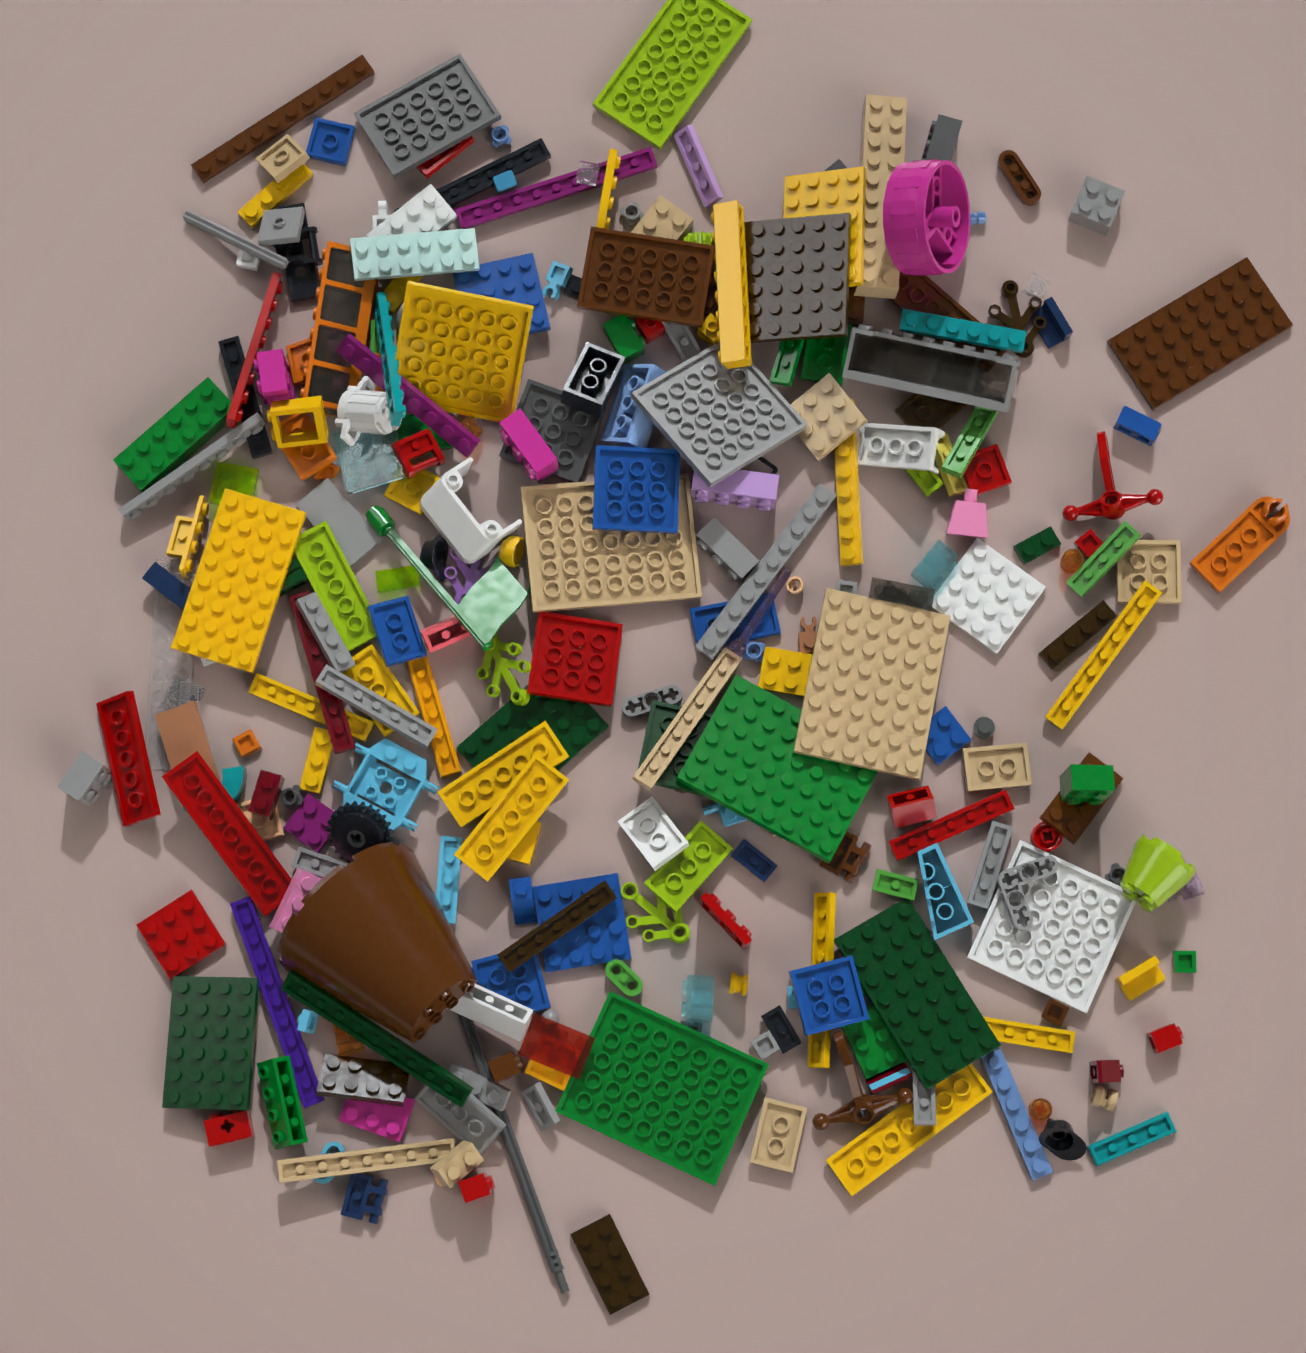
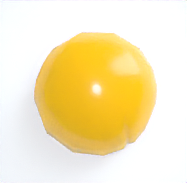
M512 535L502 541L499 547V558L503 564L513 568L519 566L518 562L524 553V538Z

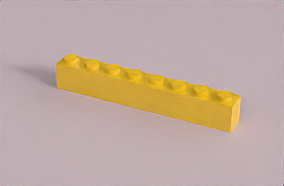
M735 200L713 204L714 212L711 213L715 230L712 233V239L716 250L714 251L713 259L716 264L714 279L717 283L715 299L718 303V311H716V319L719 323L717 339L720 343L718 359L727 369L752 365L744 207Z

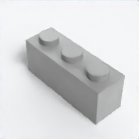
M715 517L696 534V544L703 551L708 550L713 555L711 557L712 560L719 566L723 565L727 569L726 573L734 581L738 579L742 582L759 563V560Z

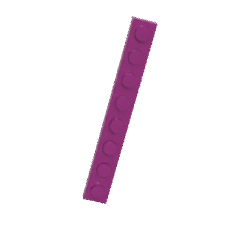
M349 333L336 352L386 392L381 358ZM401 376L400 390L404 392L402 404L406 406V409L468 458L481 440Z

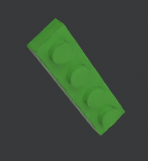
M976 406L943 463L942 472L962 478L994 422L997 410Z
M1124 521L1066 583L1083 598L1137 542L1141 534Z

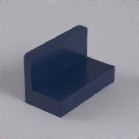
M1053 297L1046 299L1040 309L1034 312L1030 320L1033 323L1034 319L1038 316L1046 319V326L1043 330L1039 331V335L1047 348L1050 349L1069 339L1073 331ZM1036 321L1038 326H1043L1042 321Z

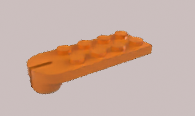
M1273 497L1257 499L1201 551L1189 565L1219 594L1286 531L1290 523L1287 503L1273 517L1269 518L1268 515L1283 499Z

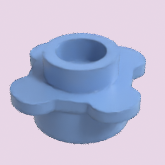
M497 126L489 130V135L492 136L493 147L497 148L502 144L509 145L512 139L508 135L509 128L507 126Z
M747 640L744 644L746 648L742 654L743 659L746 661L749 659L755 660L756 663L762 662V652L765 649L764 643Z

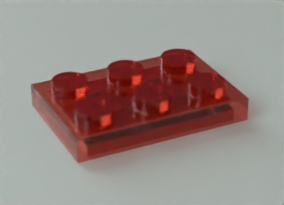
M534 1013L518 1055L580 1079L596 1038Z

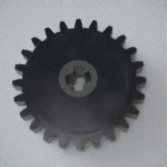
M354 801L350 805L346 802L344 806L340 805L328 820L329 826L326 828V831L330 833L327 835V839L332 840L329 845L335 847L334 853H339L341 859L345 858L348 860V863L354 861L352 856L362 850L381 843L394 841V837L391 836L394 830L389 829L391 822H386V815H381L379 813L380 809H373L372 804L365 806V802L362 801L358 805Z

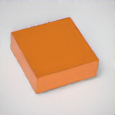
M251 729L232 739L242 758L262 749Z

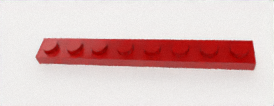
M272 273L227 414L226 427L234 429L236 423L242 420L243 410H241L243 403L246 404L248 401L249 392L247 388L248 385L253 384L255 373L252 372L254 360H257L256 352H259L260 348L264 349L267 339L264 336L265 331L271 328L272 318L270 316L272 312H276L278 305L276 297L277 294L281 295L284 282H281L280 273Z

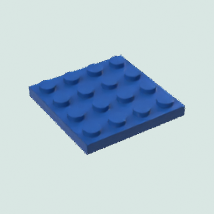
M533 253L479 264V271L453 273L457 291L534 306L529 335L551 330Z
M596 445L592 530L677 534L680 453L676 449Z
M618 873L533 887L538 926L604 880L617 897L615 901L543 950L546 973L604 964L614 959L621 961L632 959Z

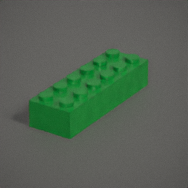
M207 377L115 457L113 461L141 492H144L177 469L226 426V418L231 401Z

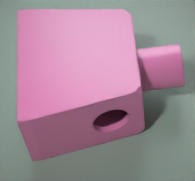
M965 489L964 501H954L945 534L978 538L988 537L986 503L977 502L978 490Z

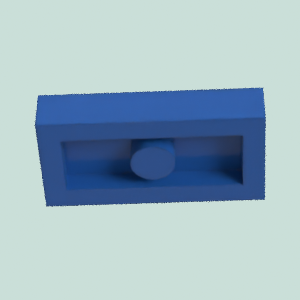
M1124 406L1113 428L1151 446L1162 424Z

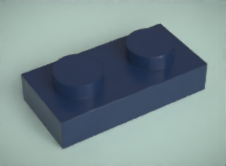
M745 839L731 854L734 860L763 883L778 867V865Z

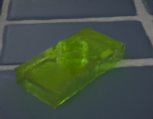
M412 565L375 571L379 593L421 586L419 573Z

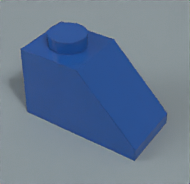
M531 877L509 879L515 925L537 922Z

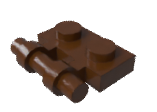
M846 831L830 863L821 861L819 866L836 876L839 875L842 869L845 870L847 874L844 880L852 883L854 877H857L860 873L859 868L864 860H867L871 845L864 842L861 848L855 846L858 837ZM852 852L856 857L852 865L846 863V860Z

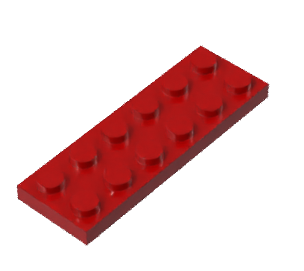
M126 691L96 703L123 827H128L161 815L134 691Z

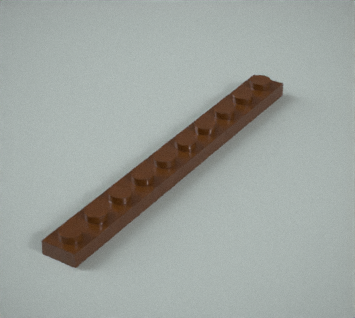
M362 54L191 164L192 168L204 184L375 74L374 70Z

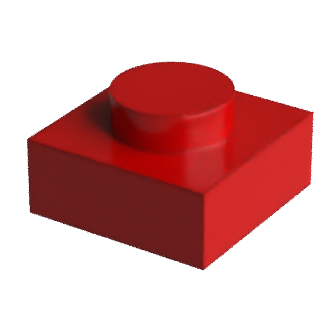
M1092 529L1088 530L1074 542V545L1087 559L1103 544Z

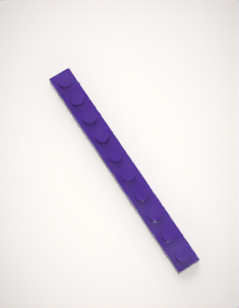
M250 896L233 902L230 906L256 978H259V986L285 1056L290 1055L295 1083L304 1108L323 1102L325 1097L317 1096L316 1091L319 1081L302 1034L297 1030L298 1024L287 993L281 990L283 982L254 902Z

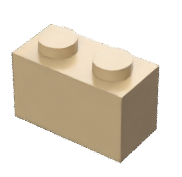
M463 1140L430 1167V1170L442 1186L451 1188L483 1162L484 1159L472 1142Z

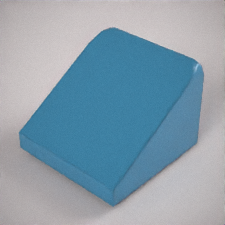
M511 170L493 177L495 189L498 193L517 184Z

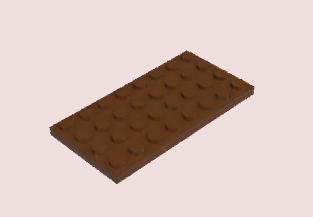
M1248 257L1110 338L1107 343L1153 411L1290 329L1293 324Z

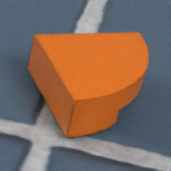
M331 463L316 472L313 478L319 481H324L327 478L330 480L336 477L342 468Z

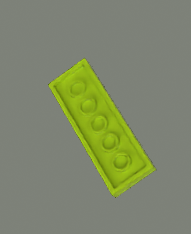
M324 521L301 533L294 552L347 650L350 652L375 639L376 635L367 610V606L370 603L328 522Z

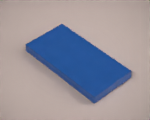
M773 593L763 594L724 646L746 642L747 640L781 635ZM729 601L689 609L696 644Z

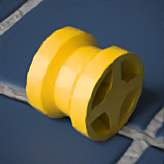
M732 972L729 994L736 992L746 996L749 975L744 974L740 976Z

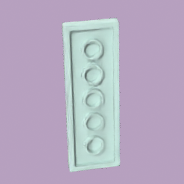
M475 228L350 238L354 281L479 271L480 269Z

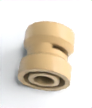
M1096 1084L1090 1105L1095 1107L1103 1106L1105 1110L1112 1112L1118 1099V1091L1114 1089L1107 1090L1104 1086Z

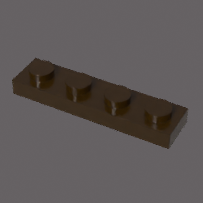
M1102 600L1039 652L1038 655L1053 670L1115 619L1117 615Z

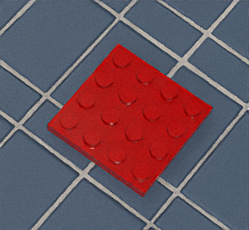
M545 611L538 612L527 694L611 707L623 624Z

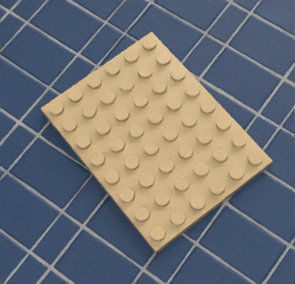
M689 473L679 474L677 534L592 530L594 481L523 486L520 488L533 613L702 598Z
M826 588L793 752L919 780L951 616Z

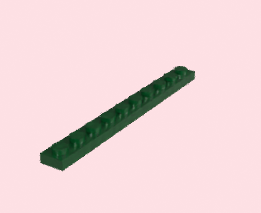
M291 970L288 973L281 987L282 991L460 1108L466 1104L474 1089L472 1086L297 972Z

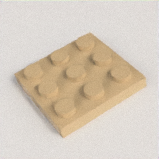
M830 373L790 404L808 424L807 428L797 435L818 461L868 422Z
M1137 540L1116 562L1117 603L1127 604L1143 581L1146 580L1162 592L1155 604H1181L1180 540Z

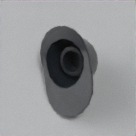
M438 534L435 539L426 541L423 544L420 561L427 569L434 570L440 582H444L448 545L442 535Z
M1047 1119V1124L1039 1135V1142L1043 1147L1060 1159L1068 1161L1077 1160L1085 1155L1087 1150L1086 1143L1074 1133L1072 1126L1067 1121Z

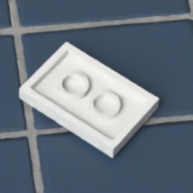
M653 796L618 821L619 825L654 871L690 846Z

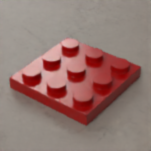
M192 889L136 925L170 980L227 945Z
M704 893L699 900L700 906L745 950L752 942V933L744 925L740 927L735 922L737 918L729 909L726 911L720 906L721 901L716 895Z

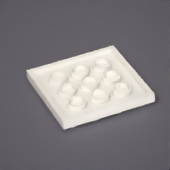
M976 538L927 606L937 613L951 616L950 622L997 655L1046 586L979 538Z

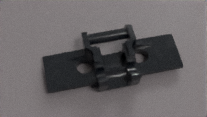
M298 203V204L280 206V207H276V209L293 208V207H302V206H303V208H304V210H305V204H304V203ZM306 210L300 241L273 245L276 248L277 254L287 258L289 261L285 270L291 302L316 298L318 285L315 266L323 264L322 258L319 256L316 237L318 230L315 226L308 227ZM303 239L309 240L311 259H305ZM298 267H304L306 274L298 277L295 275V270Z

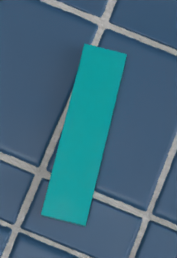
M1168 1111L1092 1143L1087 1148L1095 1166H1099L1177 1131Z

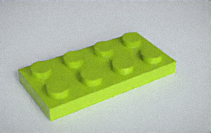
M701 820L685 837L690 846L654 871L643 884L675 913L733 850L728 843Z

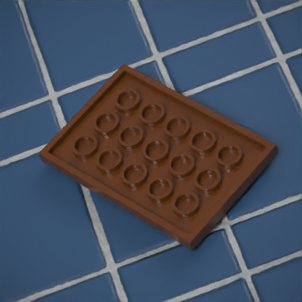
M591 226L577 308L702 328L715 246Z

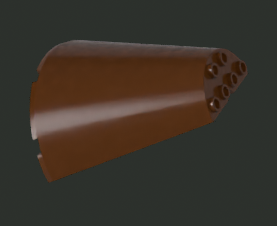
M392 842L374 845L353 855V862L345 867L339 864L309 891L302 900L303 908L298 915L294 912L292 913L282 932L278 951L281 954L279 961L288 973L291 970L297 972L357 1012L415 1043L426 1035L427 1030L432 1025H436L441 1021L443 1017L442 1012L446 1008H454L464 994L472 991L478 980L414 851L403 843L394 845Z

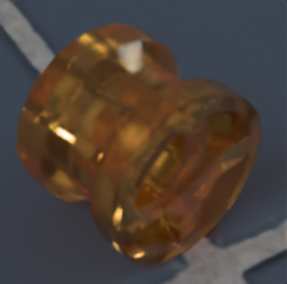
M474 416L460 423L476 437L483 433L482 428L476 424L477 420Z
M1076 549L1067 550L1060 559V566L1067 573L1076 572L1083 564V555Z
M1039 1098L1030 1102L1028 1112L1035 1120H1046L1052 1114V1106L1048 1100Z

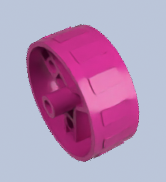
M917 160L899 164L893 170L888 180L883 202V230L888 253L898 271L906 275H943L956 271L965 257L971 221L968 192L960 170L953 162L948 160Z

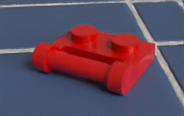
M429 428L394 442L391 445L407 479L434 465L440 466L445 463V457ZM432 452V458L411 466L410 460Z

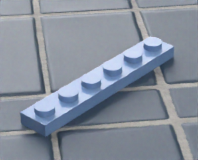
M998 1049L980 1058L1031 1180L1033 1181L1052 1173V1168L1039 1142L1038 1135L1002 1050Z

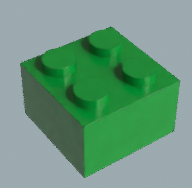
M1070 764L1059 776L1061 801H1068V804L1071 805L1080 804L1081 802L1099 805L1115 791L1113 765Z

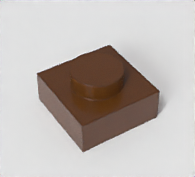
M1050 997L1041 1017L1061 1027L1071 1006Z

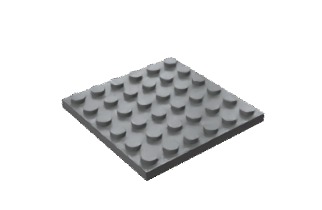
M719 342L631 393L633 401L709 488L804 431L808 425L753 362L751 366L727 369L720 363L718 359Z

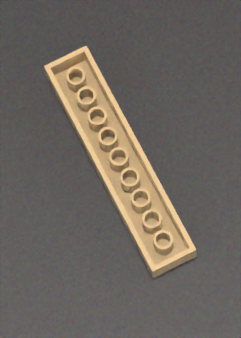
M866 94L863 103L860 166H864L866 169L863 285L854 286V296L895 299L899 290L900 271L893 264L885 242L883 202L888 180L893 170L899 164L904 163L907 98Z

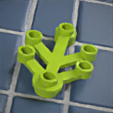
M495 635L491 641L492 647L488 651H484L483 664L477 670V677L482 680H488L491 677L490 667L494 658L496 664L492 683L486 688L487 696L496 698L500 695V683L503 675L512 692L510 695L512 702L515 705L524 706L529 702L530 694H527L526 689L519 688L509 668L517 669L520 673H529L531 663L526 660L516 661L503 658L500 650L508 651L510 655L518 656L522 652V646L514 642L510 644L504 643L499 636Z
M627 882L622 886L621 894L623 898L634 900L652 915L642 917L630 915L626 919V925L630 929L652 924H662L668 929L661 931L645 930L643 932V940L650 943L656 939L670 938L674 943L682 944L689 939L690 929L687 924L683 923L682 908L677 913L674 912L673 922L667 917L666 904L658 897L656 908L638 893L636 884ZM627 888H632L634 893L629 896L625 891ZM629 919H636V925L630 926L628 924ZM677 929L683 930L684 934L682 937L676 936L675 932ZM647 932H651L653 934V938L651 940H647L645 938V934Z

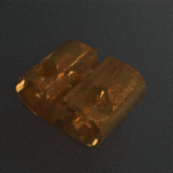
M333 1024L339 1056L365 1051L363 1043Z

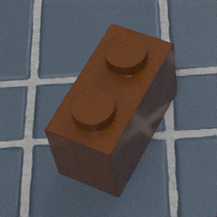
M512 1051L487 1062L495 1083H501L522 1074L521 1068L524 1067L518 1054L515 1055Z

